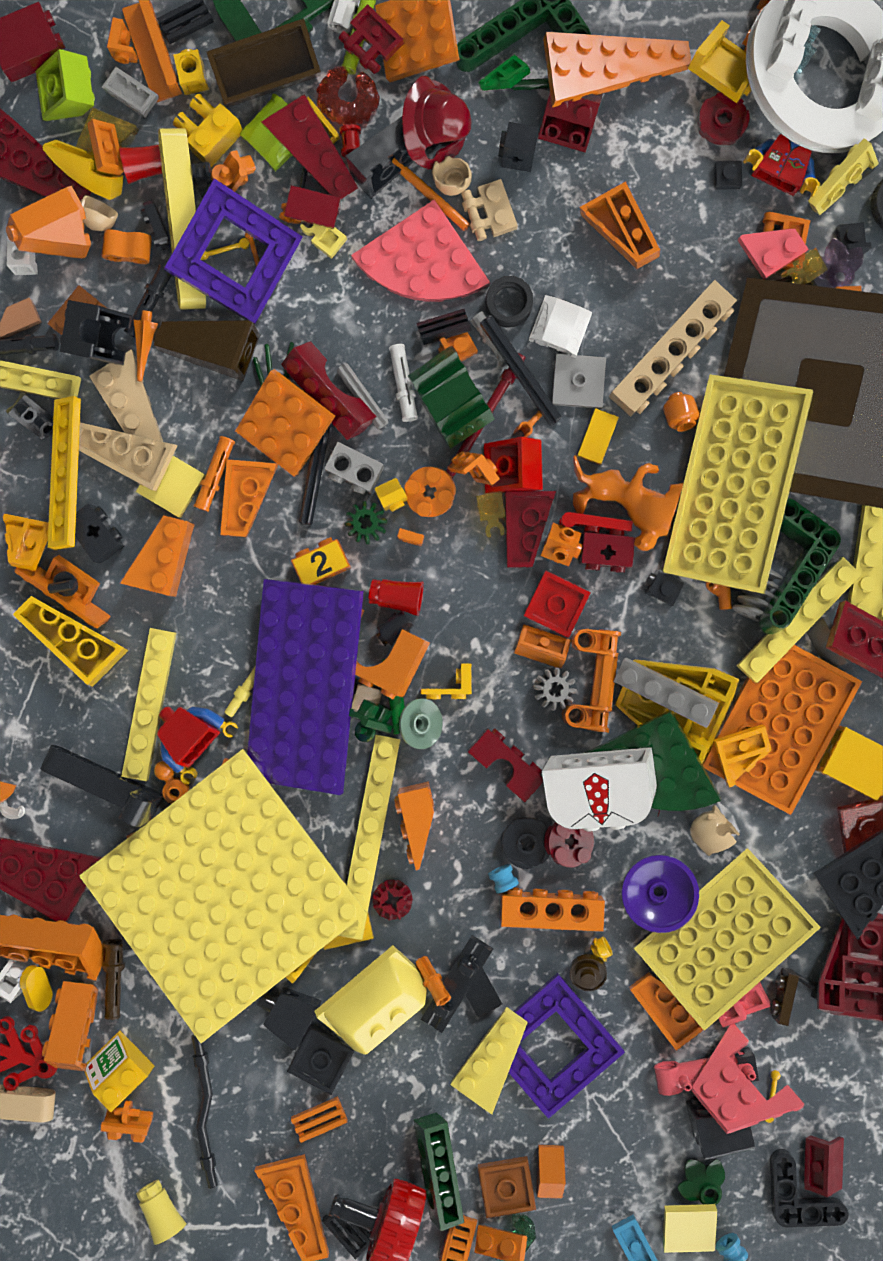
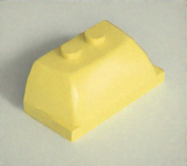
M392 945L317 1008L315 1014L320 1021L339 1035L354 1051L366 1055L425 1005L427 989L423 985L424 980L417 967Z

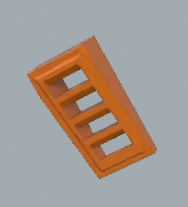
M463 1215L464 1223L459 1226L469 1228L468 1232L456 1229L455 1226L448 1229L439 1261H468L477 1219ZM453 1236H456L462 1239H466V1241L462 1242L452 1238ZM450 1247L462 1250V1253L455 1252L449 1249Z

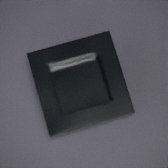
M716 161L715 190L740 189L742 187V161Z

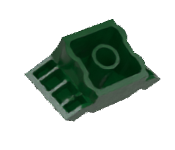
M449 346L408 375L419 400L450 449L495 420L491 409L485 403L482 394L476 388L465 365L461 362L456 350L452 346Z

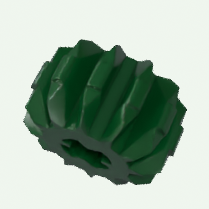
M363 501L362 510H359L358 506L354 504L352 507L356 514L346 513V516L353 519V521L344 523L345 527H354L348 532V535L351 537L358 533L355 539L357 543H360L363 536H365V543L367 545L370 544V536L379 541L380 538L376 532L386 533V529L379 525L388 523V520L385 518L378 519L383 516L384 510L381 509L374 513L377 508L376 503H373L370 509H368L367 502ZM366 517H370L372 526L370 528L366 526L367 529H362L361 519L364 518L366 520Z

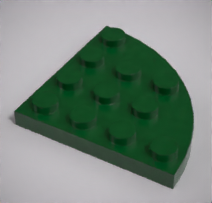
M672 710L585 752L592 753L652 747L657 784L651 806L653 809L685 811L707 807L721 801L720 794Z

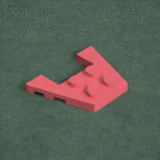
M735 1024L729 1026L691 1089L726 1134L756 1125L760 1121L780 1117L791 1111H798L804 1106L802 1100L788 1085L772 1098L766 1100L733 1062L731 1057L748 1045L749 1042Z

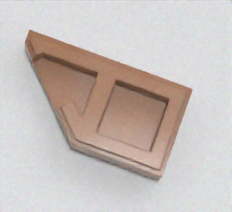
M30 297L6 307L0 322V340L42 323Z

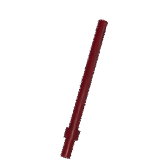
M518 353L519 356H520V357L522 358V360L524 361V360L526 359V357L523 356L522 354ZM509 367L502 372L499 377L501 380L487 402L492 413L509 385H513L516 380ZM483 428L466 438L456 455L460 452H469ZM447 468L446 472L453 479L456 473L450 472V470Z

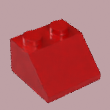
M516 437L484 443V457L494 463L497 468L495 473L500 478L493 485L485 484L486 494L543 490L541 439Z

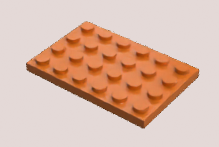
M793 645L758 683H754L747 677L715 739L762 724L766 728L771 751L763 759L758 760L749 772L745 771L735 781V785L791 815L862 681L796 645ZM713 742L702 765L706 770L725 779L715 743Z

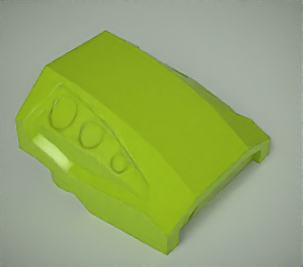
M273 93L271 100L244 127L240 136L276 172L292 154L261 124V121L288 105L281 97Z

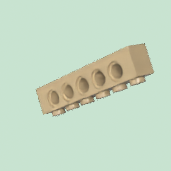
M714 280L612 391L609 398L630 417L635 412L641 414L650 404L647 401L650 395L654 393L657 396L667 385L664 380L669 375L674 378L684 367L681 364L686 356L691 359L701 348L698 343L703 338L708 340L717 331L715 324L720 319L725 322L735 311L732 306L737 300ZM703 309L710 310L713 313V318H706L703 315ZM686 328H693L697 336H688ZM669 346H676L680 351V355H672L669 352ZM653 364L660 365L663 369V374H655L651 366ZM637 382L643 383L646 387V392H637L634 384Z

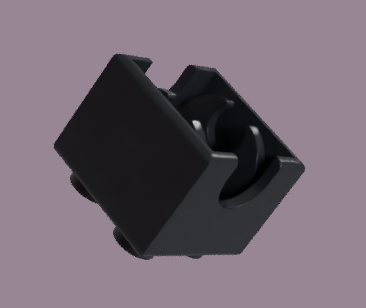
M68 300L64 314L63 334L60 338V352L124 366L126 352L116 348L114 339L118 330L122 328L130 329L132 315L94 304Z
M696 1096L686 1101L693 1137L697 1145H700L701 1153L705 1160L755 1148L751 1126L726 1134Z

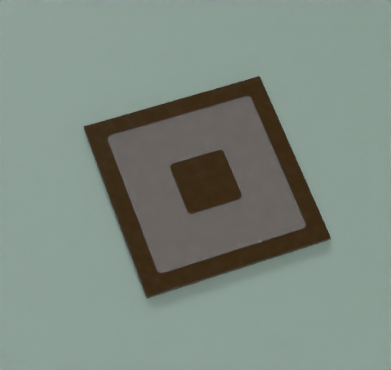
M747 278L724 377L813 390L789 492L883 509V294Z

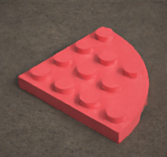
M432 200L351 255L354 262L370 279L375 280L392 293L413 300L442 302L447 299L463 298L479 292L490 285V281L435 200Z

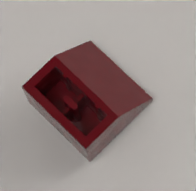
M603 93L599 95L582 96L581 100L574 102L567 100L556 107H552L550 94L538 139L586 153Z

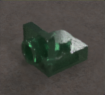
M519 1213L512 1214V1223L517 1229L513 1233L527 1236L526 1252L536 1239L535 1224L525 1214H522V1216Z

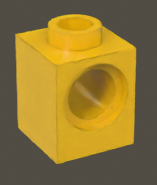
M185 49L178 54H173L179 82L184 94L189 95L209 90L203 60L198 49ZM191 67L196 68L193 72H186Z

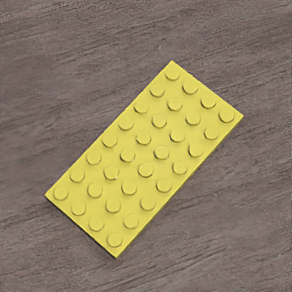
M709 375L663 568L664 573L765 594L813 390Z

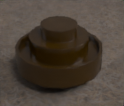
M583 954L576 957L570 965L572 984L583 991H594L602 987L607 980V967L604 961L593 954Z

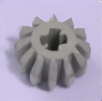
M559 668L554 669L553 676L549 669L544 670L547 679L540 675L537 676V680L543 684L542 686H533L535 690H542V693L535 695V698L538 700L545 697L541 704L544 708L551 701L550 708L552 711L556 710L557 702L561 709H565L564 699L570 703L574 701L571 697L567 696L568 693H577V689L569 688V685L575 683V679L565 681L569 675L568 671H564L561 677H559ZM553 682H555V685H561L557 696L554 693H549Z

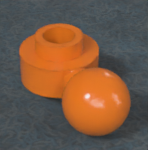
M162 760L155 765L154 773L158 779L165 781L166 784L162 791L163 797L168 803L172 804L189 791V785L182 783L181 778H174L175 771ZM171 789H177L179 795L174 796L171 793Z

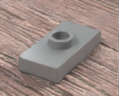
M117 67L113 69L102 86L106 93L144 118L147 117L159 99L155 92Z

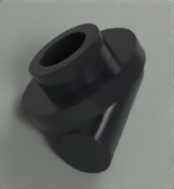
M62 571L54 577L53 583L48 584L47 588L51 594L59 593L63 596H72L78 590V581L70 572Z

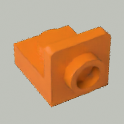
M113 17L107 44L112 58L122 64H129V62L137 63L138 57L133 47L129 46L131 39L130 31H128L123 19Z
M468 332L448 339L444 337L440 339L438 352L441 353L449 346H452L456 350L461 362L478 353Z

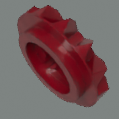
M394 879L380 883L372 897L373 908L380 917L386 918L389 921L400 920L408 914L413 902L409 887L405 883ZM388 891H390L393 897H401L396 902V910L392 904L383 905L389 898Z

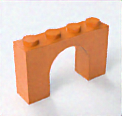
M402 629L391 653L382 663L376 666L365 667L358 661L356 662L355 675L360 677L358 682L370 688L374 684L382 688L380 693L392 699L395 696L404 697L430 642Z

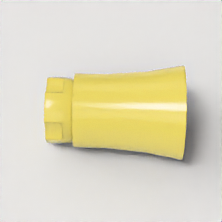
M159 1180L147 1184L136 1193L154 1245L168 1240L186 1226V1222L176 1210Z

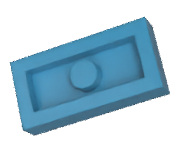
M634 1214L612 1225L613 1232L629 1261H658Z

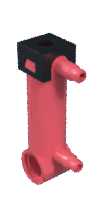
M749 1047L741 1049L731 1057L733 1062L751 1082L759 1081L755 1055ZM710 1057L680 1063L676 1061L657 1063L654 1069L659 1094L671 1096L679 1094L683 1090L690 1091Z

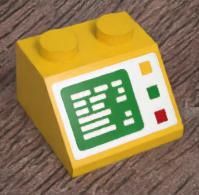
M119 1030L87 1062V1068L84 1072L93 1095L112 1112L148 1077L155 1066Z

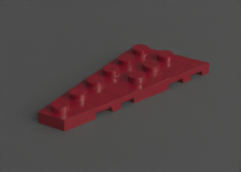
M0 837V890L55 921L68 922L87 889L80 875L103 857Z

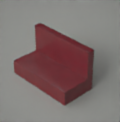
M291 185L284 217L334 229L337 214L339 215L341 208V198Z
M811 1135L806 1138L804 1189L825 1197H829L842 1189L843 1137L839 1136L831 1141Z

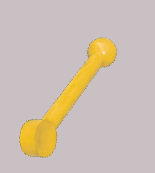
M242 238L239 243L205 251L201 259L206 260L209 256L237 248L248 249L249 241L246 238Z
M777 1070L771 1071L770 1074L772 1083L769 1099L775 1095L777 1080L781 1077L780 1072ZM770 1118L765 1121L771 1123L774 1119Z

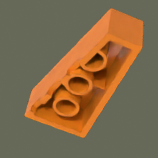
M14 914L10 916L0 915L1 957L27 963L28 959H32L40 967L50 969L51 965H56L65 969V973L75 975L76 971L88 973L87 979L96 981L102 963L105 960V948L94 927L88 924H69L60 920L56 922L45 921L37 917L28 919Z

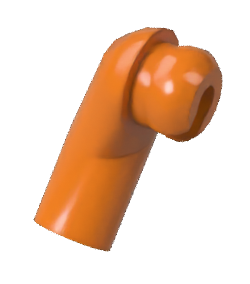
M706 582L707 590L719 599V610L732 609L731 588Z

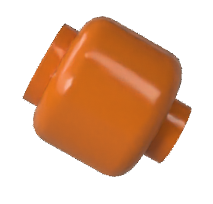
M682 392L670 395L669 400L663 406L668 426L672 429H677L678 432L690 430L696 425L700 417L694 397Z

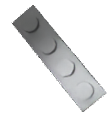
M628 658L623 659L614 682L706 728L709 726L719 705L718 702Z

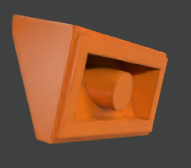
M523 624L514 653L556 668H562L566 661L571 640Z

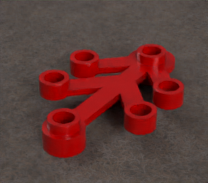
M5 1016L0 1020V1033L5 1034L10 1046L0 1043V1055L6 1057V1059L0 1061V1073L20 1063L31 1067L18 1074L15 1072L8 1074L3 1080L4 1088L9 1091L15 1090L21 1082L36 1075L43 1079L52 1077L58 1068L44 1061L45 1057L42 1056L43 1045L38 1037L37 1027L28 1025L20 1033L21 1039L26 1043H30L33 1055L25 1051L14 1028L15 1022L13 1018ZM3 1021L9 1024V1029L3 1027ZM26 1030L32 1031L33 1037H28ZM41 1063H46L48 1069H43ZM9 1078H13L16 1084H10Z

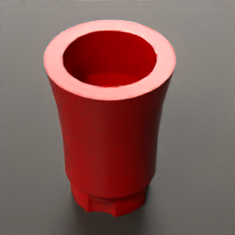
M159 144L144 147H119L128 184L162 174Z
M372 579L369 589V603L419 616L424 582L392 581L386 579L380 581Z

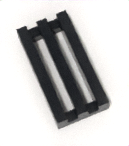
M191 0L157 18L169 44L214 22L203 0ZM203 14L205 15L204 17H202V18H200V19H198V20H196V21L190 23L191 20H193V19H195V18H197V17H199V16H201V15H203ZM181 25L184 26L171 34L169 33L170 31Z
M465 309L416 323L423 345L440 341L443 337L447 339L472 331Z
M329 1214L323 1217L322 1222L355 1260L368 1249L370 1239L367 1229L351 1224L366 1241L364 1242L346 1221L340 1220L334 1215L332 1217ZM334 1218L360 1247L358 1250L332 1221Z

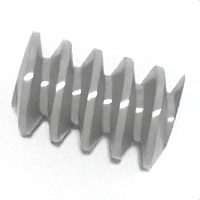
M770 569L765 594L741 589L746 596L739 595L737 597L738 602L742 605H734L733 610L744 617L759 622L756 616L763 614V611L760 609L761 606L767 607L769 604L764 600L765 597L773 598L774 596L769 589H778L779 587L773 580H782L783 577Z

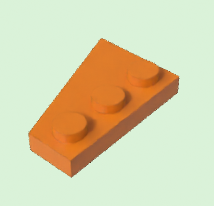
M227 459L220 535L248 537L278 467L277 463Z

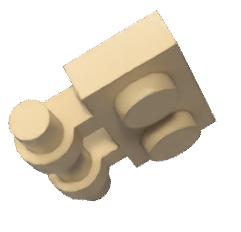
M501 179L479 186L477 189L478 198H473L471 190H465L461 193L464 201L462 205L464 211L468 212L471 221L470 228L472 233H475L477 241H483L487 238L485 230L491 228L493 237L517 230L518 225ZM483 207L487 218L480 219L477 209Z

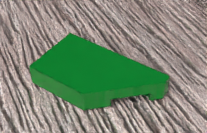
M514 54L478 82L479 87L482 91L512 88L531 73L530 68Z

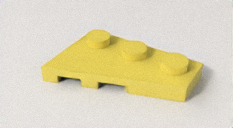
M863 138L859 144H855L849 150L845 160L831 170L828 179L818 187L814 197L810 195L808 202L813 211L821 215L842 197L848 184L858 183L862 179L861 174L868 167L874 169L879 164L873 146L869 141Z

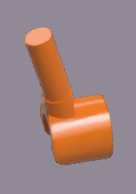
M538 411L527 422H521L514 429L513 433L515 434L518 430H521L524 433V437H529L533 432L532 427L543 416L541 412Z

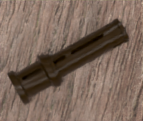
M122 939L103 941L105 962L102 963V968L106 972L104 1018L107 1020H115L121 1017V972L126 964L123 961Z

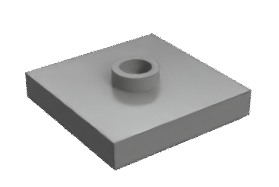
M556 354L552 395L553 405L602 409L606 357L577 355L574 358L568 354Z

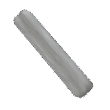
M347 363L341 365L337 369L338 375L353 396L361 398L377 416L373 421L376 428L379 430L384 428L388 424L386 416Z

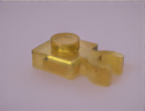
M813 248L793 261L794 268L785 270L781 277L790 275L793 278L792 283L806 284L828 269L817 248Z
M497 492L476 496L480 522L488 521L485 529L486 537L491 538L490 529L492 527H497L500 531V536H503L504 526L498 520L505 518L502 493Z

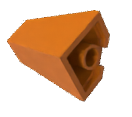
M72 186L66 187L10 214L6 226L9 240L11 242L14 241L19 251L82 259L87 256L91 246L89 234H84L83 219H86L84 207Z

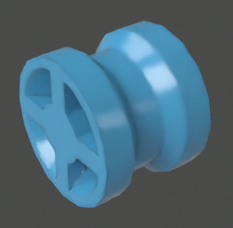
M511 864L500 866L488 873L490 880H493L495 883L494 889L497 894L506 892L519 884L518 879L512 874L513 868Z
M726 1234L717 1241L715 1248L720 1255L724 1256L723 1261L747 1260L748 1252L744 1247L740 1246V1239L737 1234Z

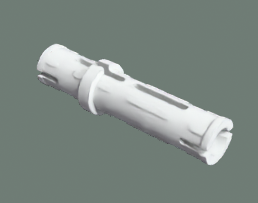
M395 344L389 347L398 392L396 393V400L400 402L402 421L410 422L418 419L414 401L416 392L412 390V385L408 378L409 368L405 345Z

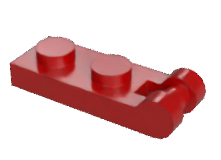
M567 512L560 518L559 525L568 528L573 526L585 527L584 531L589 533H599L600 530L609 531V535L624 536L625 533L628 534L632 531L633 521Z

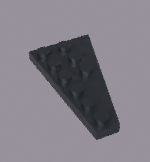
M883 829L812 873L857 940L863 934L862 931L870 921L873 922L877 917V912L883 906Z

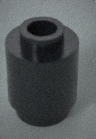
M400 611L398 614L394 613L376 627L379 631L376 636L384 646L390 644L393 647L401 630L403 629L410 633V629L414 625Z

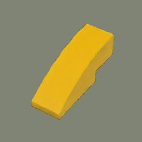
M58 140L43 144V150L51 160L81 186L108 200L121 195L124 175L117 176L97 171L93 153Z

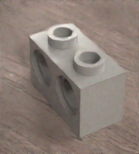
M337 442L324 469L329 473V479L339 484L345 481L352 485L351 490L364 495L365 492L372 494L384 470V465ZM340 459L349 461V466L344 471L336 469V463ZM363 470H368L372 473L371 479L367 482L358 480V475Z

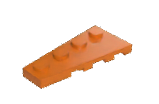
M305 1154L256 1166L254 1171L257 1177L262 1180L265 1192L269 1199H272L277 1209V1214L281 1222H284L289 1232L288 1235L301 1260L317 1261L328 1258L329 1250Z

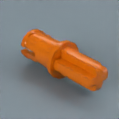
M427 956L417 959L416 967L422 975L424 987L428 988L437 1006L446 1004L451 999V996L441 981V974L436 973Z

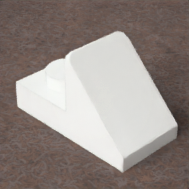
M10 959L0 972V997L11 1003L22 993L20 987L22 972L30 965H39L34 963L32 959H28L27 963Z

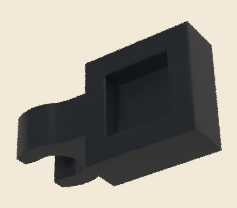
M194 163L190 165L192 177L196 179L197 189L201 197L204 198L212 183L210 163Z

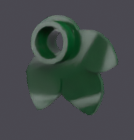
M715 1158L705 1166L703 1162L697 1159H688L684 1168L687 1180L677 1186L679 1192L689 1201L699 1200L703 1205H717L722 1198L721 1185L725 1181V1171L721 1162ZM713 1189L711 1194H705L706 1190Z

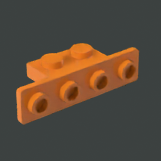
M57 555L53 558L47 572L37 566L36 571L16 567L14 572L21 576L24 581L40 589L46 596L56 600L66 610L82 618L88 625L99 628L109 621L110 615L91 603L100 583L62 556ZM67 571L75 576L78 581V590L75 594L63 596L59 593H49L48 584L53 583L54 577L58 573Z

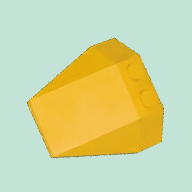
M634 659L633 661L719 703L707 728L672 711L703 764L733 700L739 679L715 668ZM624 686L615 704L638 726L670 710Z

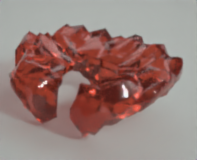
M335 66L328 71V74L321 80L316 89L318 93L317 107L321 109L322 113H325L327 118H330L332 122H336L339 125L362 124L364 120L368 122L372 112H375L380 102L376 83L367 73L360 71L355 77L358 91L356 99L352 102L341 100L338 97V91L346 83L348 71L346 67Z

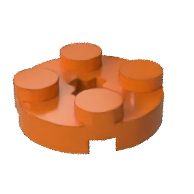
M423 467L416 470L409 477L404 487L409 507L422 517H436L444 514L451 508L454 496L456 495V486L452 477L446 471L437 467ZM427 485L430 488L435 487L437 490L434 492L435 497L433 499L430 496L426 497L424 494Z

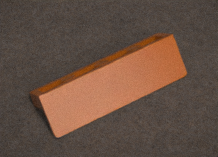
M138 0L139 3L124 7L122 11L148 87L158 95L159 99L157 102L181 95L182 91L151 0Z

